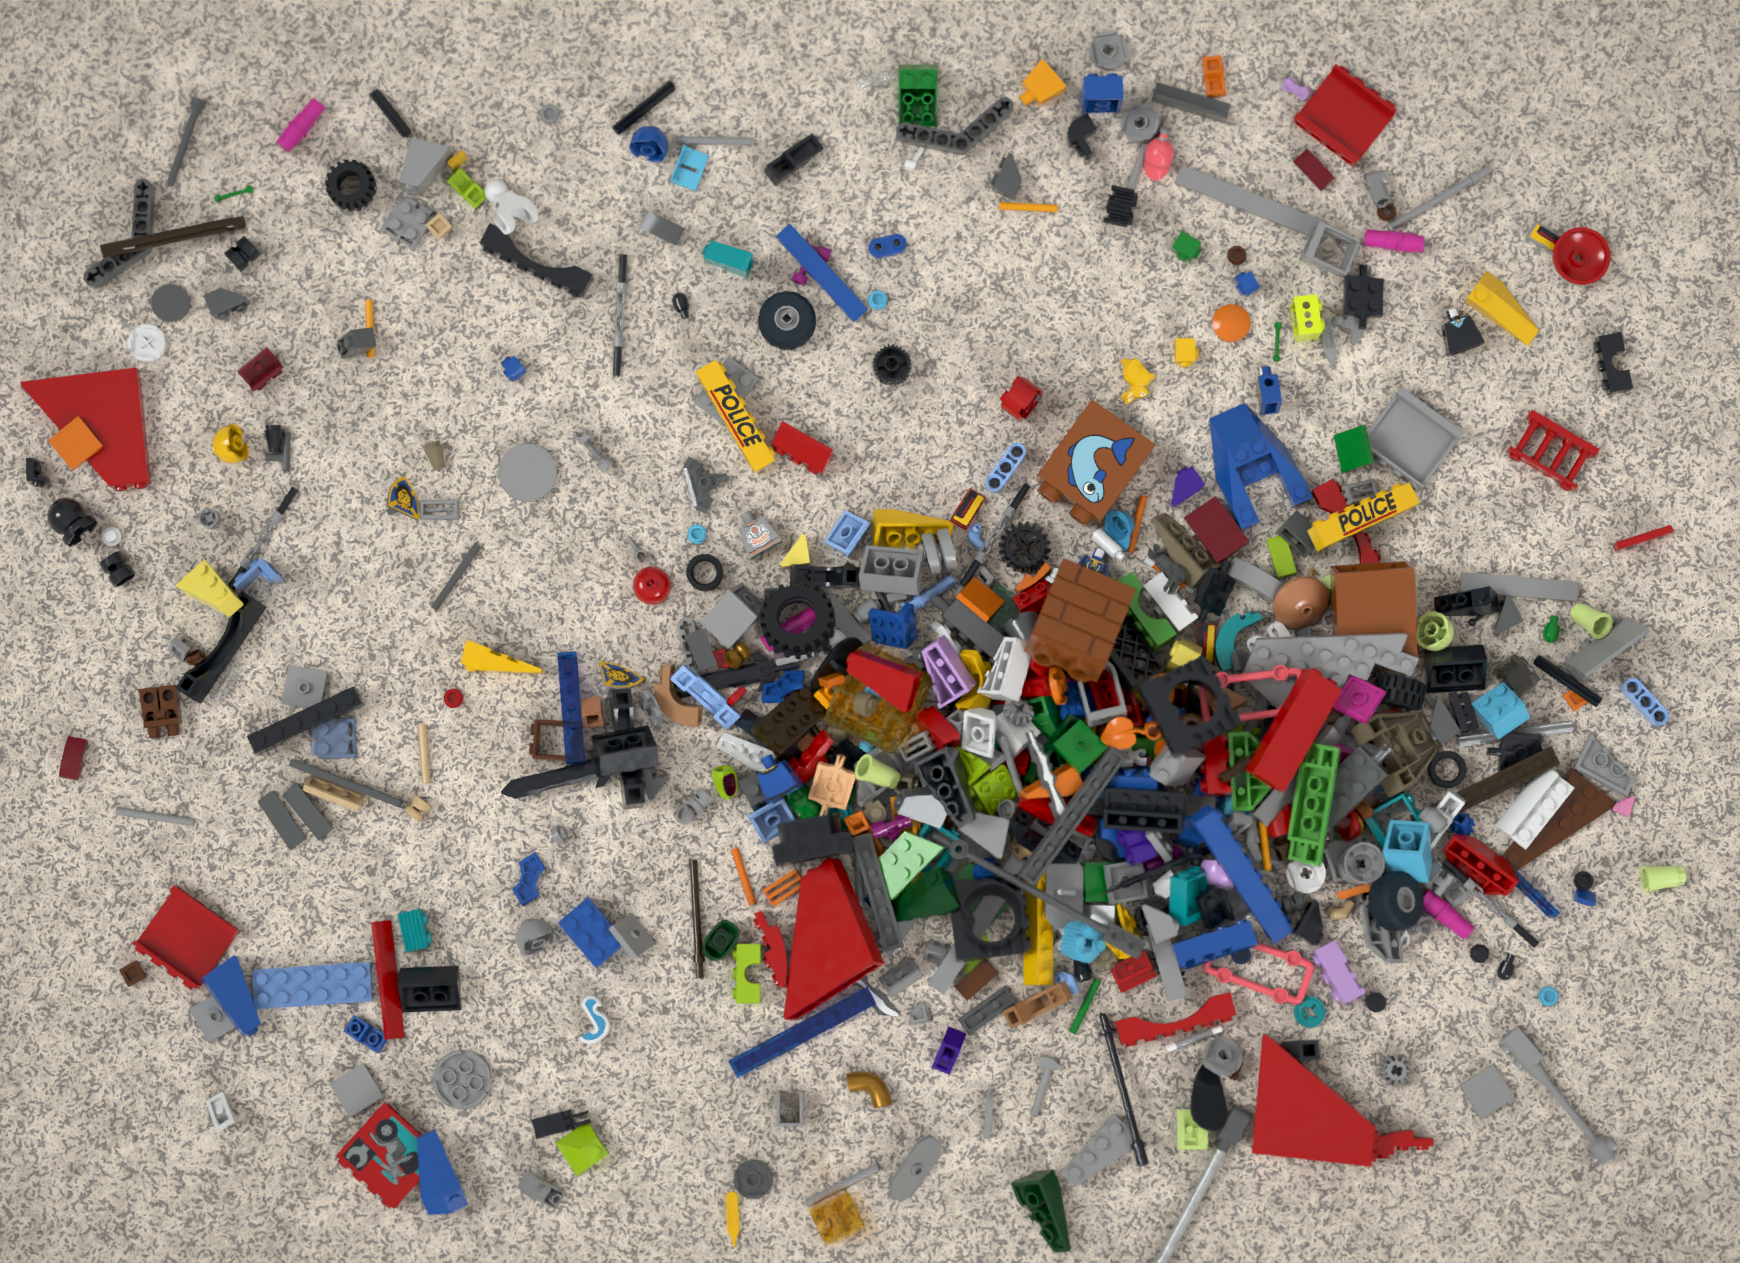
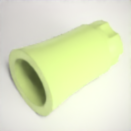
M1577 603L1570 611V616L1575 623L1587 630L1596 639L1605 637L1612 628L1613 620L1609 614L1600 612L1588 605Z
M869 754L863 755L855 768V776L858 780L874 783L884 788L894 789L900 780L899 772L876 760Z
M1643 865L1641 867V882L1645 893L1685 885L1686 873L1683 866Z

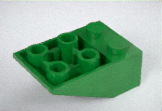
M899 64V125L901 123H911L925 127H937V65Z
M1041 696L1028 700V705L1033 706L1032 711L1034 712L1031 722L1039 729L1041 734L1050 739L1061 724L1058 707L1053 696Z

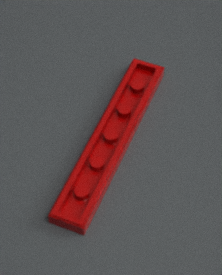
M391 920L371 922L385 1040L405 1038Z

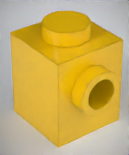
M1176 338L1174 341V364H1179L1180 368L1191 367V364L1195 363V359L1199 358V348H1195V338Z

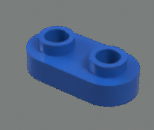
M900 234L875 238L869 243L868 250L874 258L900 254L906 249V239ZM898 240L901 244L894 246L893 242ZM876 245H881L882 248L878 251L875 250L874 247Z

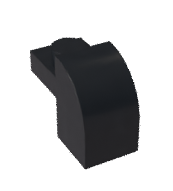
M1088 113L1075 119L1070 124L1067 132L1068 147L1070 148L1076 144L1075 151L1079 157L1083 156L1085 161L1091 158L1093 154L1085 139L1096 134L1097 130Z
M1320 1039L1281 1042V1045L1300 1061L1321 1059Z

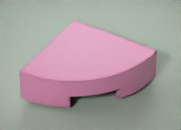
M1623 797L1619 803L1615 804L1613 811L1630 817L1635 798Z

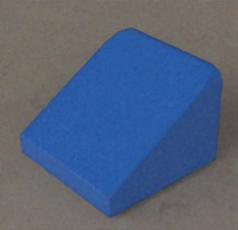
M1576 888L1573 901L1594 907L1596 906V894L1588 890L1581 891Z

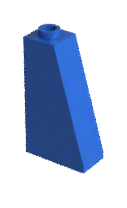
M234 955L205 975L201 981L241 1036L248 1035L251 1037L259 1031L257 1027L261 1022L238 958Z

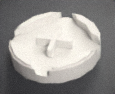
M152 324L137 326L128 338L130 353L142 362H153L159 359L167 347L163 331Z

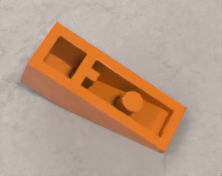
M1069 763L1052 772L1057 777L1054 786L1061 796H1073L1083 783L1078 772ZM1040 780L1018 792L1020 796L1026 799L1050 797L1048 791L1042 788Z

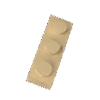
M312 774L303 787V791L311 795L321 797L355 811H358L365 799V794Z

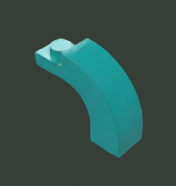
M1253 611L1243 615L1244 619L1242 620L1237 613L1229 618L1220 628L1215 640L1214 654L1221 672L1234 668L1231 653L1235 652V636L1240 630L1261 621L1260 612L1255 614Z

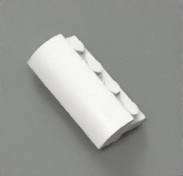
M1548 769L1532 777L1494 827L1526 850L1574 790V787L1562 779L1558 773Z

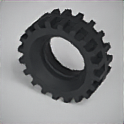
M790 581V586L784 587L781 584L777 592L772 590L770 598L764 599V607L760 609L762 633L769 647L772 646L777 654L782 652L786 658H789L790 655H795L796 659H801V655H807V658L812 657V652L817 651L819 654L824 644L826 646L829 645V638L833 637L835 633L834 626H836V620L831 599L826 597L823 589L819 591L813 583L811 586H807L805 581H801L800 585H795L794 581ZM793 603H803L810 606L816 615L813 627L802 634L788 633L780 624L781 612Z

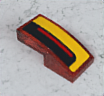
M969 488L952 515L950 522L966 531L986 497Z
M1197 623L1196 645L1202 647L1201 655L1205 659L1208 658L1211 664H1214L1217 624Z

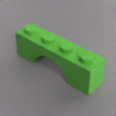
M1130 572L1119 579V582L1136 588L1126 615L1132 618L1134 626L1139 632L1143 633L1148 645L1151 648L1153 647L1156 652L1175 640L1177 633L1166 618H1151L1140 609L1138 597L1142 592L1143 586L1134 573Z

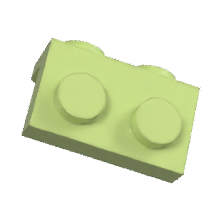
M1177 1109V1149L1207 1150L1209 1143L1208 1131L1200 1128L1194 1122L1190 1109Z

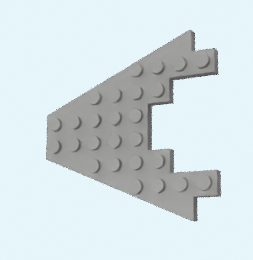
M1405 632L1256 638L1242 673L1269 671L1278 665H1284L1286 668H1299L1301 670L1316 668L1323 673L1322 676L1324 678L1334 680L1338 683L1337 687L1342 689L1349 674L1367 681L1375 663L1412 676L1419 658L1401 651L1408 636ZM1288 676L1283 681L1268 678L1251 680L1249 682L1278 709L1285 702L1297 681V676ZM1345 715L1331 726L1342 736L1337 743L1343 744L1355 751L1359 747L1355 737L1345 733L1352 717ZM1323 730L1318 732L1316 738H1318V736L1323 732ZM1369 741L1361 745L1372 754L1377 750L1374 743Z

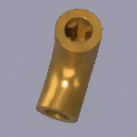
M868 1071L846 1073L850 1093L856 1091L867 1092L871 1097L873 1108L892 1105L888 1087L879 1076Z

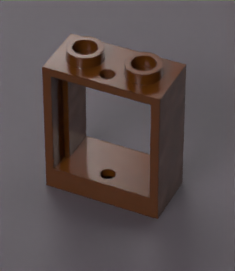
M535 719V724L531 723L530 733L534 735L533 743H530L529 755H532L533 759L581 762L582 722ZM541 726L573 727L572 756L539 754Z

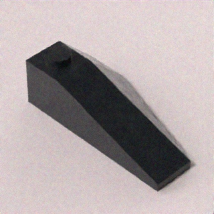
M945 747L914 764L923 785L929 788L933 793L932 796L942 804L945 812L958 828L976 820L965 766L957 748Z

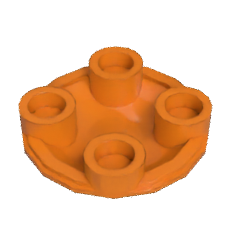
M1227 304L1221 306L1215 312L1212 318V327L1215 334L1223 341L1235 342L1247 335L1250 329V318L1243 307L1236 304Z

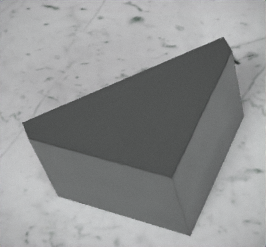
M1507 595L1503 598L1493 630L1494 635H1498L1523 622L1511 596Z

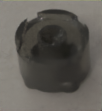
M1516 654L1510 655L1493 669L1496 672L1495 676L1500 683L1504 682L1519 698L1528 693L1540 681L1538 675L1533 671L1531 672L1527 667L1529 666L1527 660L1523 656L1519 658Z

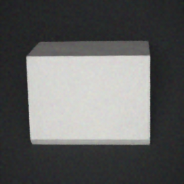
M1016 709V713H1015V714H1017V713H1019V712H1022V711H1021L1020 709ZM1003 712L996 716L994 739L998 741V736L1005 735L1013 759L1028 746L1029 743L1025 734L1027 731L1032 730L1035 738L1041 732L1032 722L1026 725H1015L1006 719Z

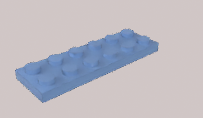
M371 962L252 970L253 1000L256 1009L373 1001Z

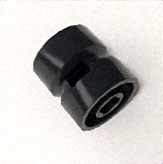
M245 236L236 242V247L232 246L224 253L240 272L249 265V261H254L261 255Z
M121 551L109 555L99 564L104 573L109 574L108 579L115 588L122 586L136 575L132 567L126 564L127 560Z

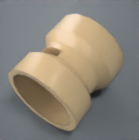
M415 795L412 799V804L407 806L404 811L420 822L424 812L428 811L431 805Z

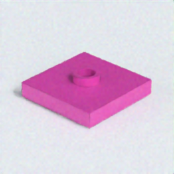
M1350 675L1342 687V692L1335 702L1333 709L1367 724L1386 695V691L1356 676Z

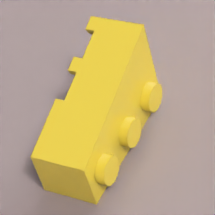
M205 559L175 585L188 597H192L228 617L232 616L244 605L220 574Z
M1181 637L1180 641L1176 640L1169 654L1171 658L1166 665L1167 672L1201 656L1202 647Z

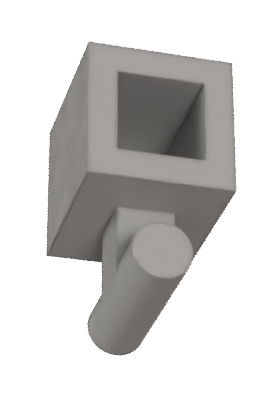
M1433 858L1429 882L1419 883L1431 891L1437 885L1438 887L1434 893L1441 897L1454 877L1448 873L1442 879L1446 872L1441 868L1443 865Z

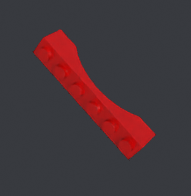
M1333 479L1311 491L1318 507L1330 514L1337 511L1341 514L1345 512L1344 508L1350 506L1346 504L1348 499H1344L1341 494L1343 491L1340 484L1334 482ZM1363 531L1353 535L1359 552L1360 564L1380 563L1381 557L1376 549H1372L1369 535L1366 532L1363 533Z
M1231 992L1209 997L1197 1012L1177 1022L1166 1024L1151 1023L1133 1016L1117 1020L1115 1025L1120 1044L1130 1047L1137 1045V1040L1144 1039L1145 1042L1156 1040L1157 1035L1163 1034L1164 1037L1175 1035L1177 1030L1182 1029L1183 1033L1195 1030L1194 1026L1201 1024L1202 1028L1214 1025L1213 1021L1221 1020V1023L1233 1020L1232 1016L1236 1015Z

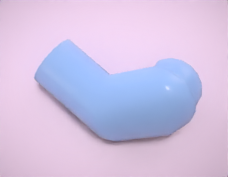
M973 523L968 529V541L980 551L985 544L980 539L982 527L979 523Z

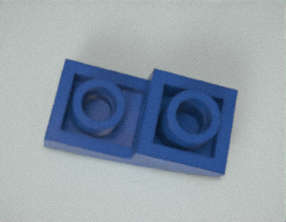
M353 1015L343 1031L376 1053H380L388 1041L385 1040L383 1032L356 1015Z

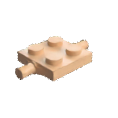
M841 754L837 755L835 765L821 761L818 763L808 799L817 801L822 805L820 816H823L824 810V815H828L830 808L846 810L856 776L855 772L842 767L845 759L844 755H842L840 762Z

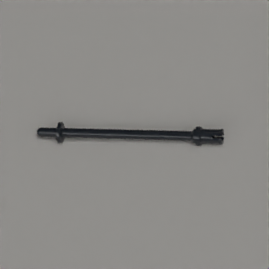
M1101 1013L1100 1021L1103 1031L1099 1033V1036H1105L1133 1140L1130 1147L1134 1151L1137 1167L1150 1164L1145 1149L1146 1142L1140 1139L1112 1034L1116 1033V1029L1110 1028L1107 1014Z

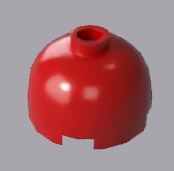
M649 566L641 569L635 575L632 588L640 602L647 605H656L668 598L671 592V581L663 569Z

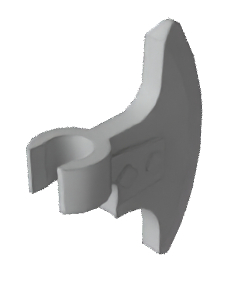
M1346 315L1345 319L1340 316L1333 317L1332 326L1349 330L1351 332L1350 343L1355 345L1365 329H1358L1359 318L1353 315Z

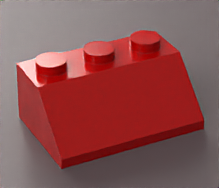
M784 421L781 422L771 443L775 453L780 456L786 454L791 457V462L798 466L801 464L807 466V471L816 476L818 473L823 475L834 456L833 449Z

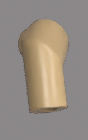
M1347 900L1342 908L1330 906L1326 914L1333 920L1345 919L1356 905Z

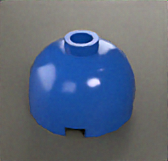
M645 126L634 132L629 149L637 158L639 155L649 157L646 161L660 162L667 155L669 143L667 136L658 127Z

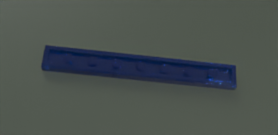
M867 986L730 1059L728 1062L736 1077L739 1078L877 1003Z

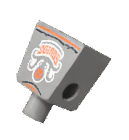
M747 511L740 516L745 526L739 528V532L750 560L782 543L780 536L763 516L755 519L751 511Z

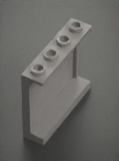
M1403 387L1397 391L1367 432L1372 455L1377 458L1375 461L1382 467L1387 466L1392 469L1391 473L1399 479L1404 478L1408 483L1410 482L1413 490L1419 489L1420 491L1464 434L1463 431Z

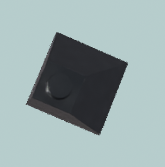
M1316 899L1309 901L1294 931L1291 933L1313 946L1315 943L1319 944L1324 935L1322 933L1323 923L1319 903Z

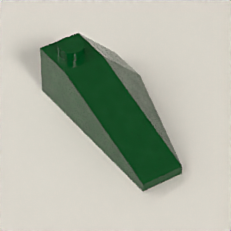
M1069 713L1043 747V752L1048 755L1049 763L1052 764L1051 772L1068 763L1052 745L1079 721L1078 718ZM1032 762L1026 771L1027 774L1022 778L1031 784L1039 780L1036 763Z
M939 866L921 875L894 900H891L897 922L910 921L915 918H929V916L935 915L943 916L961 907L951 872Z
M1054 1170L1037 1171L1011 1182L1017 1201L1021 1207L1023 1205L1028 1207L1032 1213L1029 1218L1032 1222L1036 1221L1042 1227L1040 1234L1054 1253L1069 1252L1071 1246L1061 1187Z

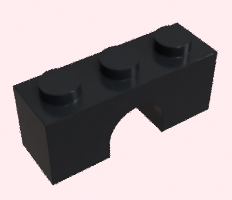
M1617 332L1598 336L1595 342H1593L1595 354L1598 353L1599 356L1597 367L1598 371L1602 372L1603 380H1601L1602 390L1606 391L1607 395L1631 391L1633 385L1630 370L1620 371L1614 368L1612 364L1613 356L1622 354L1625 351L1622 333Z

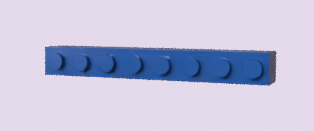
M1207 804L1189 817V819L1265 935L1276 944L1294 931L1290 926L1292 921L1286 913L1283 914L1281 912L1282 906L1279 901L1271 897L1270 894L1273 892L1266 883L1263 884L1260 880L1263 878L1256 868L1253 869L1250 865L1253 862L1247 853L1243 854L1241 851L1243 846L1237 838L1233 839L1231 836L1233 831L1227 823L1224 824L1221 818L1223 816L1217 808L1213 809Z

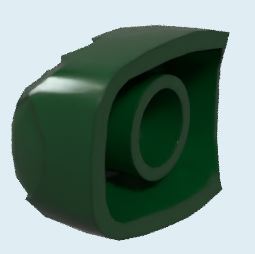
M729 920L719 921L703 942V955L711 961L722 960L736 944L740 936L739 928Z

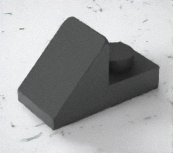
M655 766L647 769L643 768L649 801L655 799L669 779L668 776L654 779L653 776L657 775Z

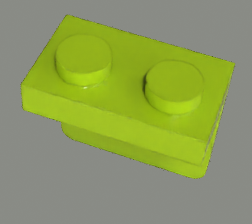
M1000 764L969 786L975 809L979 813L983 812L990 816L998 811V806L1003 800L1012 801L1018 796L1012 777L1003 764Z

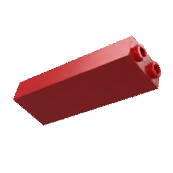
M1316 668L1302 670L1246 768L1247 772L1275 791L1285 792L1342 692V689L1337 687V682L1330 678H1324L1322 676L1323 673Z

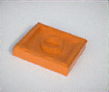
M79 416L48 440L73 471L104 447Z
M976 577L956 596L957 599L985 622L1005 602Z

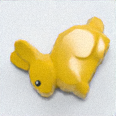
M1123 358L1121 360V365L1123 366L1122 374L1124 380L1130 385V389L1121 395V399L1128 405L1134 398L1148 396L1149 391L1146 387L1149 386L1155 375L1149 373L1137 358L1131 360Z

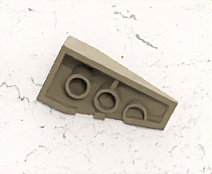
M1163 513L1152 518L1172 561L1184 570V581L1191 589L1202 584L1209 567L1220 570L1223 561L1217 564L1209 552L1197 543L1199 539L1195 535L1193 537L1186 535L1184 527L1172 517Z

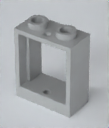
M1318 221L1312 226L1300 259L1338 277H1343L1349 274L1353 268L1352 261L1360 251L1359 243L1361 240ZM1323 233L1348 244L1339 268L1314 257Z

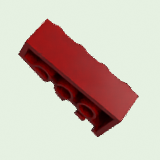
M1228 733L1222 734L1199 747V752L1206 755L1200 764V773H1203L1204 781H1200V790L1204 792V796L1228 797L1232 793L1231 786H1228L1230 780L1221 784L1217 778L1218 774L1229 769L1227 767L1230 758L1229 748H1226Z

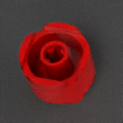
M1017 376L1012 383L1013 387L1009 392L1006 390L1000 400L1002 401L1001 408L1016 420L1022 422L1021 417L1026 419L1038 404L1036 401L1037 397H1042L1043 390L1025 377Z
M1293 804L1285 805L1267 826L1268 840L1270 839L1269 835H1272V838H1276L1289 833Z

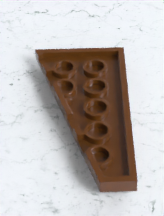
M1570 768L1562 779L1573 786L1574 790L1526 850L1513 841L1501 857L1507 860L1513 871L1516 872L1613 808L1616 802L1574 769Z

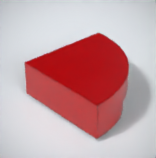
M726 648L712 651L717 666L730 668L724 659Z

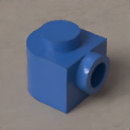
M1243 271L1234 277L1237 283L1235 287L1241 296L1245 295L1248 297L1260 288L1250 271L1246 274Z
M508 356L501 362L505 368L503 373L509 380L514 379L517 381L527 372L515 356L512 358Z
M994 857L983 858L1000 867L999 863L995 862ZM975 864L972 868V874L976 880L998 876L978 864Z

